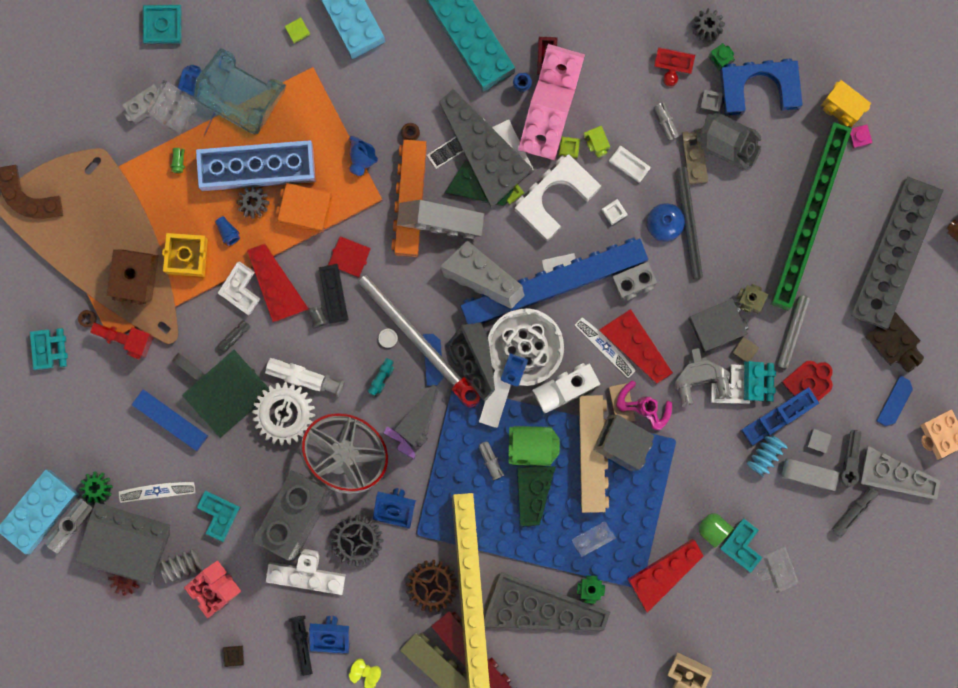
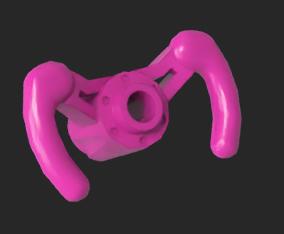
M630 381L622 388L618 395L617 408L621 412L633 410L649 419L652 429L661 430L671 417L672 402L667 401L665 403L664 415L659 420L656 413L658 411L657 400L651 397H642L635 402H625L628 392L636 386L635 381Z

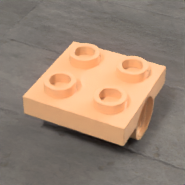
M952 409L920 425L925 434L921 438L922 445L928 451L933 450L937 460L958 450V421Z

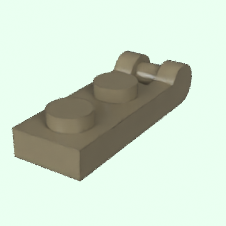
M695 130L692 133H688V131L682 132L689 185L708 182L704 150L701 148V143L697 140L701 130ZM689 140H696V145L690 146Z

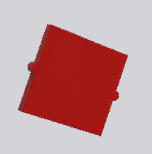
M340 236L335 249L332 250L333 255L328 265L338 264L339 270L360 277L364 265H367L366 260L371 248Z

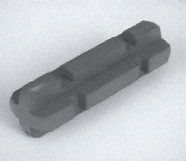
M242 320L238 327H235L225 337V340L218 344V347L223 352H226L230 348L229 346L233 345L243 335L242 333L250 328V325Z

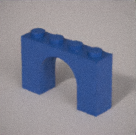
M788 58L776 63L773 60L763 61L762 64L746 62L743 66L727 64L720 71L725 116L743 115L745 113L744 85L747 80L754 76H766L776 83L779 90L781 111L797 110L803 106L798 61H792V59Z

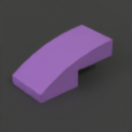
M387 426L384 434L400 442L397 450L415 459L416 455L405 439Z

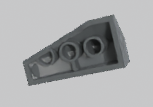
M481 322L461 325L445 346L453 363L462 368L464 377L470 378L472 387L482 400L485 401L495 391L488 337Z

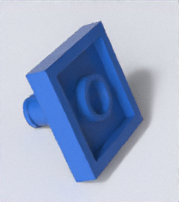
M395 488L393 494L378 491L373 520L410 529L416 500L404 498L405 491L403 489H400L399 496H397L399 488Z
M331 616L326 617L325 624L310 623V651L349 654V626L337 625L338 618L336 616H333L332 624Z

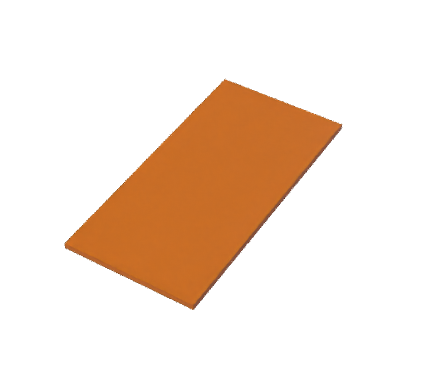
M313 67L212 118V120L210 119L118 166L137 195L154 230L161 252L165 249L166 233L201 235L208 239L205 277L169 275L175 307L224 283L237 262L240 261L248 268H253L247 252L248 249L266 244L273 256H276L321 233L278 222V217H275L277 206H281L282 199H280L282 187L285 188L286 185L255 187L256 192L259 188H262V194L267 193L268 195L265 200L270 202V205L264 206L268 211L264 212L261 210V218L256 213L255 219H251L250 214L244 217V211L240 212L238 210L242 205H238L237 200H243L239 197V193L245 195L244 188L201 191L198 185L197 149L311 140L314 150L316 182L294 185L332 194L325 230L383 201L366 168L362 176H356L349 171V167L352 164L350 136ZM173 148L185 149L183 163L185 169H183V173L171 172L170 165L172 164ZM251 199V205L253 207L256 206L255 202H258V200ZM223 216L239 231V241L230 246L223 243L218 227L215 224V221ZM88 295L103 326L109 328L114 326L117 328L116 331L124 334L129 332L131 327L136 328L135 325Z

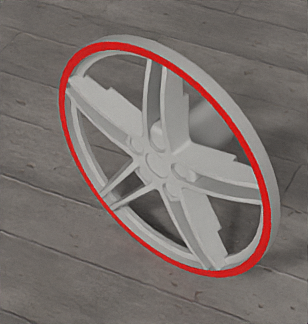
M339 413L322 416L310 424L302 438L301 456L306 469L316 481L333 491L348 494L367 491L381 480L387 469L388 452L382 437L369 423L358 417ZM331 421L346 422L339 442L316 428ZM350 423H353L350 441H347L345 438ZM356 425L373 437L379 449L353 447ZM309 438L330 454L329 457L315 468L312 467L307 454ZM381 461L378 474L372 481L365 484L356 462ZM328 463L326 468L318 473L316 472V470ZM330 472L335 474L345 473L354 487L337 486L321 476Z

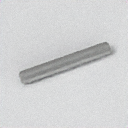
M799 296L778 362L780 368L787 369L810 300L807 296Z

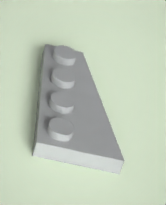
M867 446L860 484L937 500L940 480Z

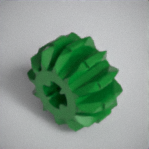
M96 471L93 472L92 476L86 474L85 476L88 481L81 480L85 487L79 488L80 491H85L82 494V498L88 497V503H92L93 500L95 503H100V499L106 502L105 495H112L111 492L107 491V489L113 488V485H107L111 479L109 477L104 479L105 473H100L98 476ZM100 485V489L95 493L96 491L92 490V487Z

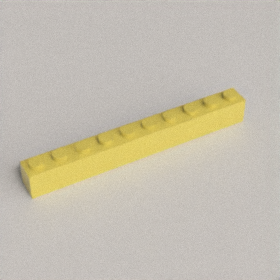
M473 493L455 494L452 496L467 685L468 688H490Z

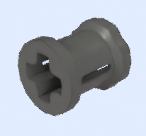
M322 305L306 310L312 319L313 329L329 323L323 314Z

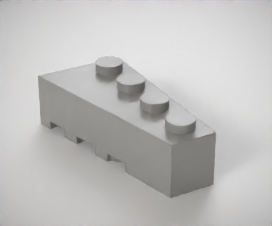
M414 200L399 203L397 226L428 230L432 233H447V236L453 237L459 235L463 236V239L474 240V237L482 236L484 213L424 200Z
M468 241L440 266L445 278L457 281L458 284L467 286L479 294L482 293L491 300L510 309L525 296L523 287L519 282Z

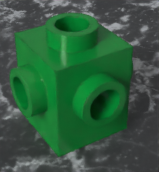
M586 575V579H581V583L577 585V594H580V598L584 599V603L596 604V600H601V596L605 595V585L602 584V580H598V576ZM590 586L595 587L594 593L588 592Z

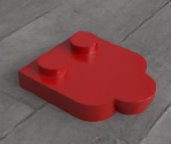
M806 361L781 383L793 396L809 387L819 402L833 387L832 380L830 379L833 370L826 362L817 364L814 361Z

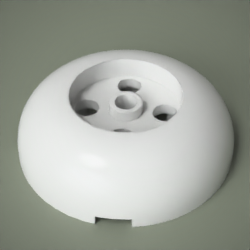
M519 309L508 312L497 320L488 336L491 363L494 370L496 367L505 368L510 355L508 348L511 346L516 348L514 355L522 358L529 357L532 360V363L528 366L526 365L519 384L522 386L535 385L548 379L558 369L563 358L564 341L558 325L548 315L538 310ZM525 331L527 333V337L525 339H521L519 337V332ZM536 342H541L543 344V348L541 350H537L534 347ZM527 345L529 350L524 352L522 346Z

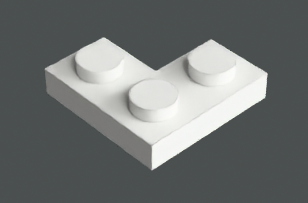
M239 261L218 294L247 315H250L260 301L259 297L245 288L255 272Z
M731 365L729 387L732 396L727 397L724 390L725 398H719L717 383H711V403L750 404V400H744V365Z

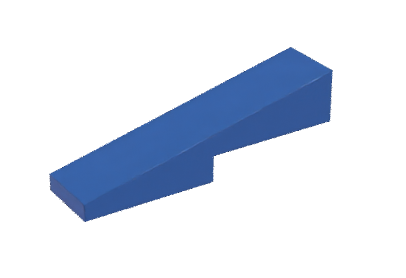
M144 389L132 403V406L195 451L199 450L208 437L207 434Z

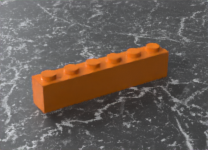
M404 140L403 145L399 146V156H402V164H398L397 175H401V179L396 184V194H399V201H395V213L399 211V203L423 200L427 151L426 141ZM394 220L393 231H396V239H392V250H395V255L418 257L420 230L397 226V220Z

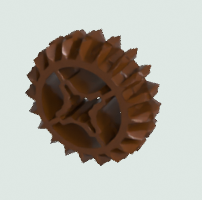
M425 560V567L422 568L420 563L417 564L418 572L414 568L411 569L415 576H407L408 579L412 580V583L408 582L406 586H412V590H408L406 593H413L414 596L409 598L410 601H413L415 598L417 599L415 607L421 603L423 604L421 607L422 611L425 610L426 606H429L428 611L432 612V606H435L436 611L439 612V605L442 604V607L446 609L447 605L444 602L446 600L450 604L453 602L449 598L450 595L456 597L457 594L451 591L452 589H458V586H452V582H456L457 578H450L454 571L448 574L446 572L449 569L448 565L444 569L441 568L443 565L442 561L439 562L438 566H435V560H432V566H428V561ZM426 570H435L430 580L421 579L419 575ZM440 572L448 581V589L440 586L438 583ZM436 576L435 585L442 590L433 589L428 596L429 590L427 588L429 587L422 582L431 583ZM416 583L426 589L424 599L418 595ZM434 592L445 594L443 599L437 602H429Z

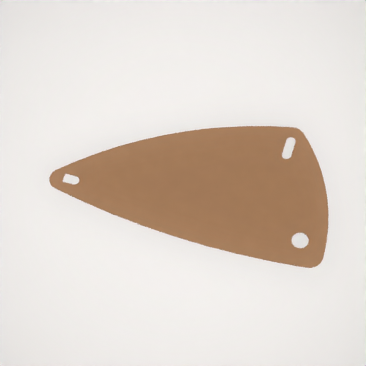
M95 148L63 155L34 168L19 178L22 191L28 197L41 199L60 196L63 216L45 219L28 218L14 211L6 203L2 194L0 195V217L56 270L96 301L144 332L151 334L166 344L174 343L177 340L178 325L169 275L163 272L164 258L158 240L137 195L106 150ZM99 157L101 163L91 174H86V167L94 158ZM113 249L159 255L152 301H146V304L139 305L131 303V299L120 302L112 300L111 296H107ZM132 269L131 276L134 278L136 273L135 270ZM159 322H164L171 328L167 334L158 328Z

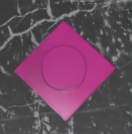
M868 125L852 128L849 137L853 149L873 143Z

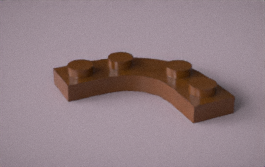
M18 166L0 167V190L4 200L14 211L33 219L63 216L60 196L41 199L28 197L22 191Z

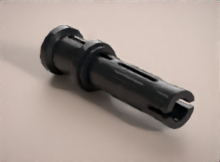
M305 615L288 618L293 632L291 637L296 643L301 676L313 674L306 638L309 633L305 627Z

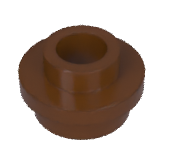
M414 123L405 124L401 129L402 138L404 140H417L420 136L419 127ZM413 130L414 134L412 136L407 135V131Z

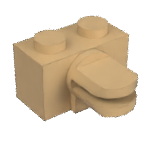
M677 652L669 669L668 676L676 679L672 688H706L713 669Z

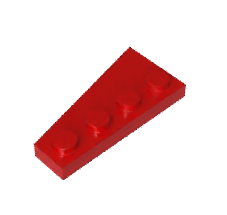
M266 244L247 250L273 322L309 309Z
M631 309L598 330L656 384L673 373Z
M694 539L689 540L628 578L630 585L647 613L704 557Z

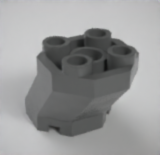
M715 113L706 116L704 126L697 137L698 142L701 143V148L707 154L714 155L741 169L746 170L748 165H755L761 152V146H758V141H761V135L756 129L748 128L722 114Z

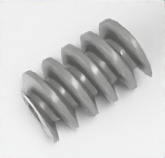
M192 548L190 549V555L183 551V558L175 554L174 561L170 556L168 557V563L161 559L160 569L165 583H167L168 578L174 581L175 575L181 579L182 572L186 576H189L190 570L195 574L197 567L203 571L200 557Z

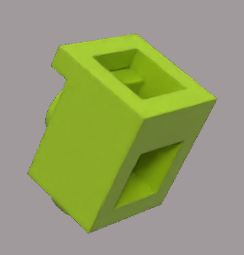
M602 125L584 132L583 137L584 140L588 138L586 142L590 152L593 151L597 158L608 153L610 144Z

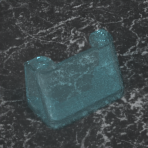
M220 48L197 77L194 98L204 107L252 134H258L283 95L286 85L278 79H270L267 84L236 67L234 55Z

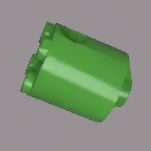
M509 427V464L551 466L558 457L560 439L552 427Z

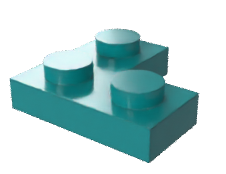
M205 490L197 508L214 516L206 534L224 542L241 507Z
M743 518L720 547V550L751 573L763 557L747 546L759 530Z

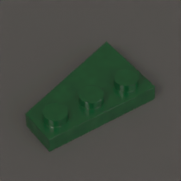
M465 160L445 193L488 203L468 161ZM514 189L507 193L496 205L504 207Z
M556 466L517 468L520 526L540 525Z

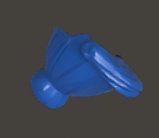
M350 136L352 164L349 167V171L356 176H362L365 168L375 164L378 161V157L375 155V149L371 144L358 137Z

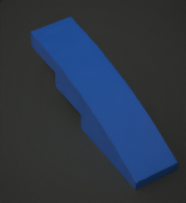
M808 387L742 428L741 431L750 445L753 446L766 436L771 435L818 405L819 402Z

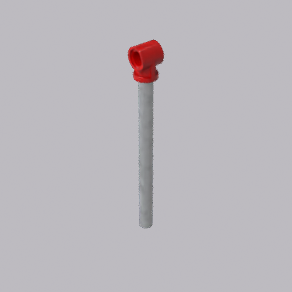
M367 275L363 276L358 281L361 287L452 384L451 390L461 400L463 405L469 408L477 406L480 396L472 387L471 382L466 377L461 378ZM472 392L476 395V398L473 401H468L465 395Z

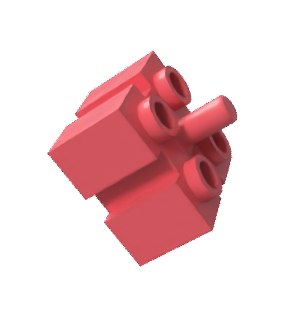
M218 560L204 569L184 587L193 600L195 598L200 603L198 607L207 619L241 592L237 584L232 580V576L230 574L225 576L227 572Z

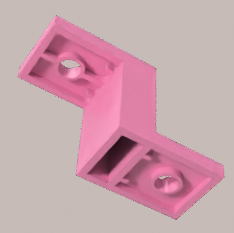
M548 44L518 150L555 161L585 54ZM563 64L566 66L567 69L563 71L559 70L557 68V65ZM543 135L546 140L541 141L536 136Z

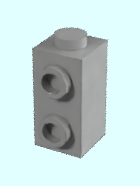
M153 84L122 105L125 109L123 114L128 121L132 120L137 124L166 105L167 102Z

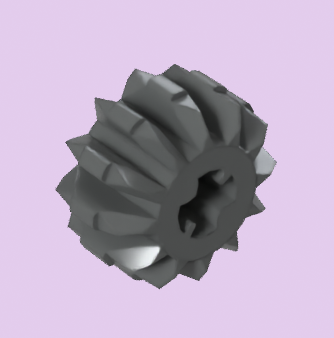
M707 8L706 14L701 10L699 11V16L694 17L695 23H693L692 27L697 28L694 32L695 35L701 33V40L704 39V36H707V41H711V37L718 39V34L723 33L724 30L721 27L725 26V22L721 21L722 15L716 16L717 10H714L712 14L710 9ZM706 22H709V24L712 25L711 28H708V25H705Z
M255 186L251 187V192L244 188L246 194L239 193V197L243 200H237V204L242 205L238 210L240 212L244 211V217L250 214L251 219H255V214L257 213L261 218L262 214L260 211L267 212L268 210L264 206L270 205V202L265 200L268 197L267 193L262 194V188H259L256 192ZM251 199L258 200V202H255L256 206L253 207L251 205Z

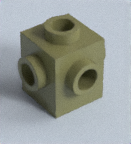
M751 284V286L747 285L744 289L741 288L736 298L739 299L740 309L748 313L753 311L758 314L761 312L768 294L762 292L761 287Z

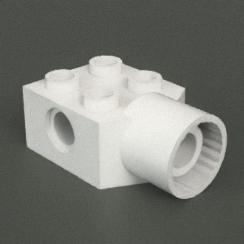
M582 363L574 367V372L569 375L567 372H564L557 376V381L552 379L532 390L544 414L600 386V382L590 364L585 365ZM574 378L579 379L581 386H573L571 380Z

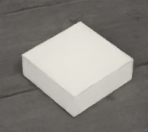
M618 199L601 209L611 226L628 215Z

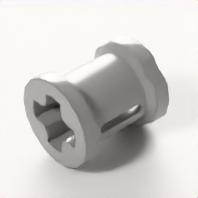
M327 374L321 390H327L339 397L345 381L342 380L340 382L330 378V375Z

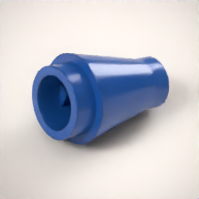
M518 73L513 79V85L519 92H525L531 87L532 79L526 73ZM524 83L525 86H519V84Z
M224 216L215 221L223 243L230 246L239 241V231Z

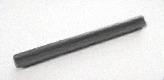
M679 167L676 171L685 219V232L692 278L700 279L703 277L688 172L686 167Z

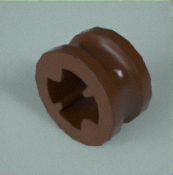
M84 310L79 314L78 322L83 327H92L93 323L97 322V316L93 311ZM85 314L88 315V316H89V315L92 316V317L90 318V321H91L90 323H88V322L84 323V322H83V321L85 320V317H84Z

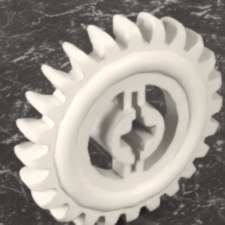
M285 382L283 388H281L280 384L276 383V389L270 385V392L262 390L264 397L257 396L260 403H254L258 410L252 411L253 414L257 415V417L253 418V421L259 422L255 428H262L260 435L266 433V441L273 437V444L278 439L280 445H283L285 440L291 445L292 438L299 442L298 435L303 437V431L307 430V425L313 423L309 418L316 416L310 413L315 407L308 405L312 402V399H305L308 393L300 394L302 387L295 390V384L288 388L287 382ZM284 400L283 405L278 406L275 410V417L278 421L274 425L270 419V409L277 401ZM291 402H293L298 411L297 419L290 427L283 428L284 423L290 422L293 418V410L290 408ZM287 409L286 412L289 413V416H285L284 419H282L280 411L284 412V410Z

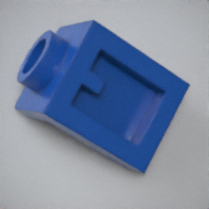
M196 65L186 66L182 71L177 90L196 96L205 71Z
M510 353L501 376V381L518 387L528 359Z

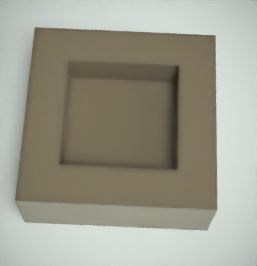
M742 337L732 354L744 362L751 361L759 347Z

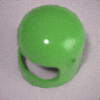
M716 513L707 515L699 525L700 535L714 548L734 530L733 526Z

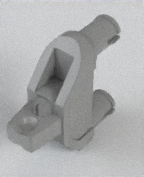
M699 348L693 349L694 360L689 361L690 364L687 365L675 382V388L679 390L681 406H687L686 398L689 406L694 404L690 390L692 386L710 382H717L719 398H725L724 390L727 397L732 396L728 383L730 373L719 365L707 360L706 357L702 358Z

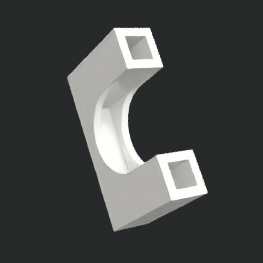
M569 154L566 157H560L555 163L556 167L552 171L550 169L547 170L542 176L543 180L539 184L534 183L528 190L530 193L526 197L521 196L515 203V212L546 242L561 229V226L545 211L542 205V196L550 186L555 184L568 185L586 202L601 188V185Z

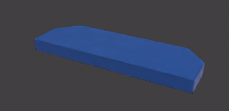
M423 334V337L442 357L441 340L434 334ZM425 356L427 386L438 385L444 377Z
M901 375L899 376L877 422L884 426L896 423L913 390L910 380Z

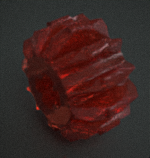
M122 576L108 577V580H114L110 588L117 586L115 590L117 594L121 590L123 596L127 595L128 591L133 594V587L140 588V585L135 580L127 579L128 583L126 584V582H122L121 579L124 578Z

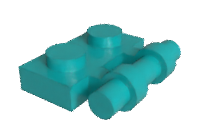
M63 328L56 329V336L51 337L49 329L30 332L33 370L54 368L53 360H59V367H67L66 359H68V353L65 351V342L67 341ZM52 343H57L58 353L56 354L52 352Z
M386 358L384 363L381 364L379 372L367 391L373 396H376L377 393L381 394L385 387L383 382L386 376L390 377L394 371L392 366L394 361Z
M744 362V400L764 401V394H766V402H774V394H776V388H774V377H776L774 363H767V370H764V362ZM764 377H766V388L764 387Z

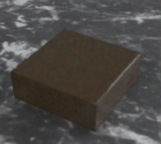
M243 645L223 647L224 667L244 665Z

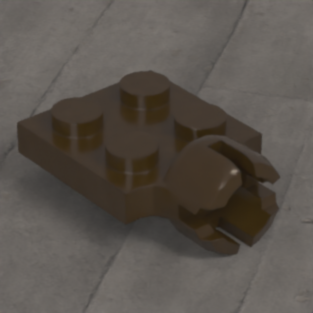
M896 312L892 317L888 330L877 326L865 337L890 366L898 363L906 372L914 370V367H918L924 359V356L917 349V344L921 340Z

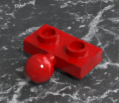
M658 47L654 66L669 69V72L663 77L665 85L672 87L677 84L678 75L676 71L692 74L695 54Z

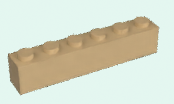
M603 395L579 396L581 513L605 512V508H609V497H605V489H608L609 486L608 477H605V469H608V458H604L603 455L594 451L606 419H603V411H607V401L603 400Z

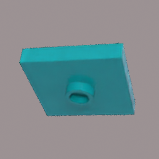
M143 5V43H182V6Z

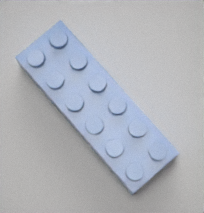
M311 140L196 150L198 185L201 191L316 182L314 150Z

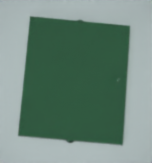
M234 349L184 392L182 396L196 410L199 417L203 418L221 438L256 407L254 403H260L257 396L264 397L262 390L270 391L268 386L255 373V370L251 369Z

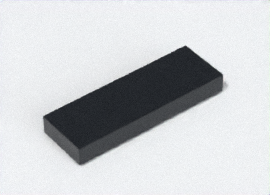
M338 264L319 267L329 324L348 321L349 318Z

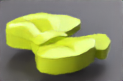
M357 659L351 667L349 678L353 683H356L361 676L366 677L364 687L373 688L380 679L381 669L379 666L370 667L365 664L363 659Z

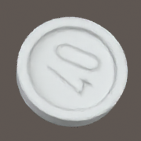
M384 329L380 332L378 339L383 347L391 348L396 345L398 336L394 330Z

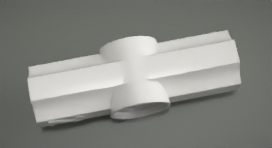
M270 358L265 374L283 379L287 383L304 386L319 392L325 379L324 375L306 370L305 367L293 363L288 364L274 358Z

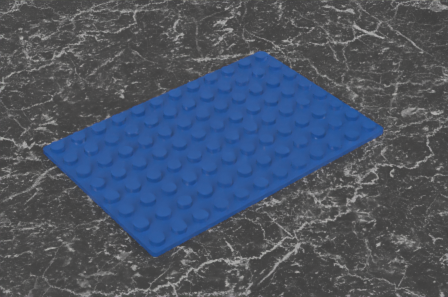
M451 391L417 534L422 537L456 545L452 496L455 494L473 493L479 551L582 576H598L599 580L632 587L628 578L648 565L676 440L653 434L652 448L645 457L646 462L644 466L638 471H630L608 459V469H605V477H608L609 486L608 489H605V497H609V508H605V512L581 513L579 416L551 410L544 414L540 406L506 399L498 428L479 422L485 404L481 397L477 406L469 408L463 405L461 400ZM469 392L465 395V398L468 401H473L476 395ZM509 427H552L560 439L559 455L551 464V466H556L540 525H519L517 468L547 466L509 464ZM489 442L495 458L498 457L497 461L504 476L495 480L492 479L489 469L484 465L485 460L479 449L481 443Z

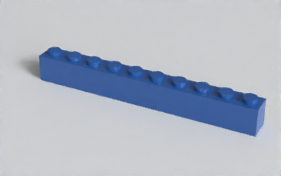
M630 238L624 241V245L617 246V244L607 247L605 252L595 251L590 253L589 258L584 260L581 257L570 261V265L565 267L561 264L553 267V271L549 273L542 271L535 274V278L528 280V277L518 280L517 282L523 287L525 296L512 309L491 300L484 294H481L482 297L476 300L474 297L464 300L461 309L467 324L480 322L483 324L499 318L508 312L526 308L644 264L649 259L641 239Z

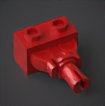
M93 323L90 333L106 339L109 344L112 341L123 344V349L128 351L127 355L139 360L141 356L146 358L153 340L151 334L131 327L129 335L116 331L117 328L114 326L109 328Z

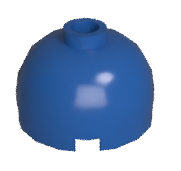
M669 203L659 204L654 207L647 218L649 233L655 239L663 242L672 241L679 237L685 225L682 211L677 206Z

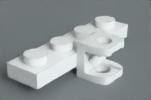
M303 549L297 566L269 562L266 582L342 595L346 574L317 570L319 564L318 551Z

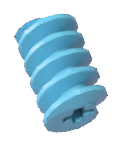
M771 435L772 437H765L767 443L762 442L760 444L762 449H756L758 456H751L754 462H747V465L762 477H764L763 472L770 473L767 469L768 466L774 468L772 460L779 461L776 454L783 455L781 448H788L785 443Z

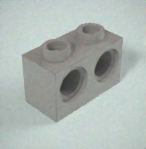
M648 262L612 277L620 299L625 298L626 301L637 297L636 293L640 291L647 293L653 290V286L657 284ZM639 275H647L649 278V282L645 284L641 283L639 281ZM629 282L631 290L624 291L621 288V283Z

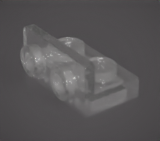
M603 522L573 538L572 542L580 557H583L614 540L616 537L609 529L607 523Z

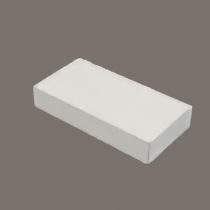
M621 145L609 160L611 164L639 184L651 168Z

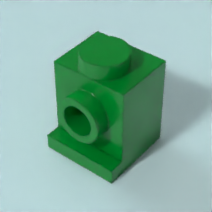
M724 43L712 50L708 56L719 72L722 67L735 61L732 49L729 46H725Z

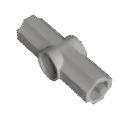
M80 498L66 517L60 521L58 527L44 544L58 554L73 534L78 532L81 524L94 507L83 498ZM69 520L74 525L71 531H68L65 527L66 522Z

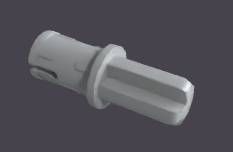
M665 102L654 106L660 120L659 124L663 126L668 139H676L679 135L673 124V117L670 116Z
M489 442L481 443L479 449L485 460L484 465L489 469L492 479L495 480L504 476L497 461L498 457L495 458Z

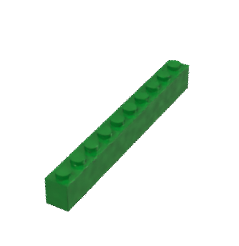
M834 122L829 128L770 305L787 311L793 306L852 130L850 127Z

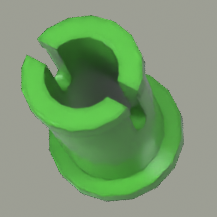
M173 148L172 164L170 165L171 172L183 173V169H185L183 165L185 149Z

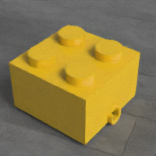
M840 80V82L837 81L833 86L834 89L821 106L825 113L830 116L834 115L839 119L838 122L841 125L852 128L863 113L869 110L871 102Z
M166 233L165 249L162 252L164 257L163 272L169 275L205 277L208 239L201 235Z

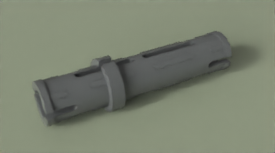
M869 486L865 493L854 501L855 504L832 531L842 538L858 517L869 509L868 506L879 495L878 492Z

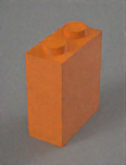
M286 183L285 188L282 187L280 199H282L281 206H277L275 217H278V222L324 233L332 194Z

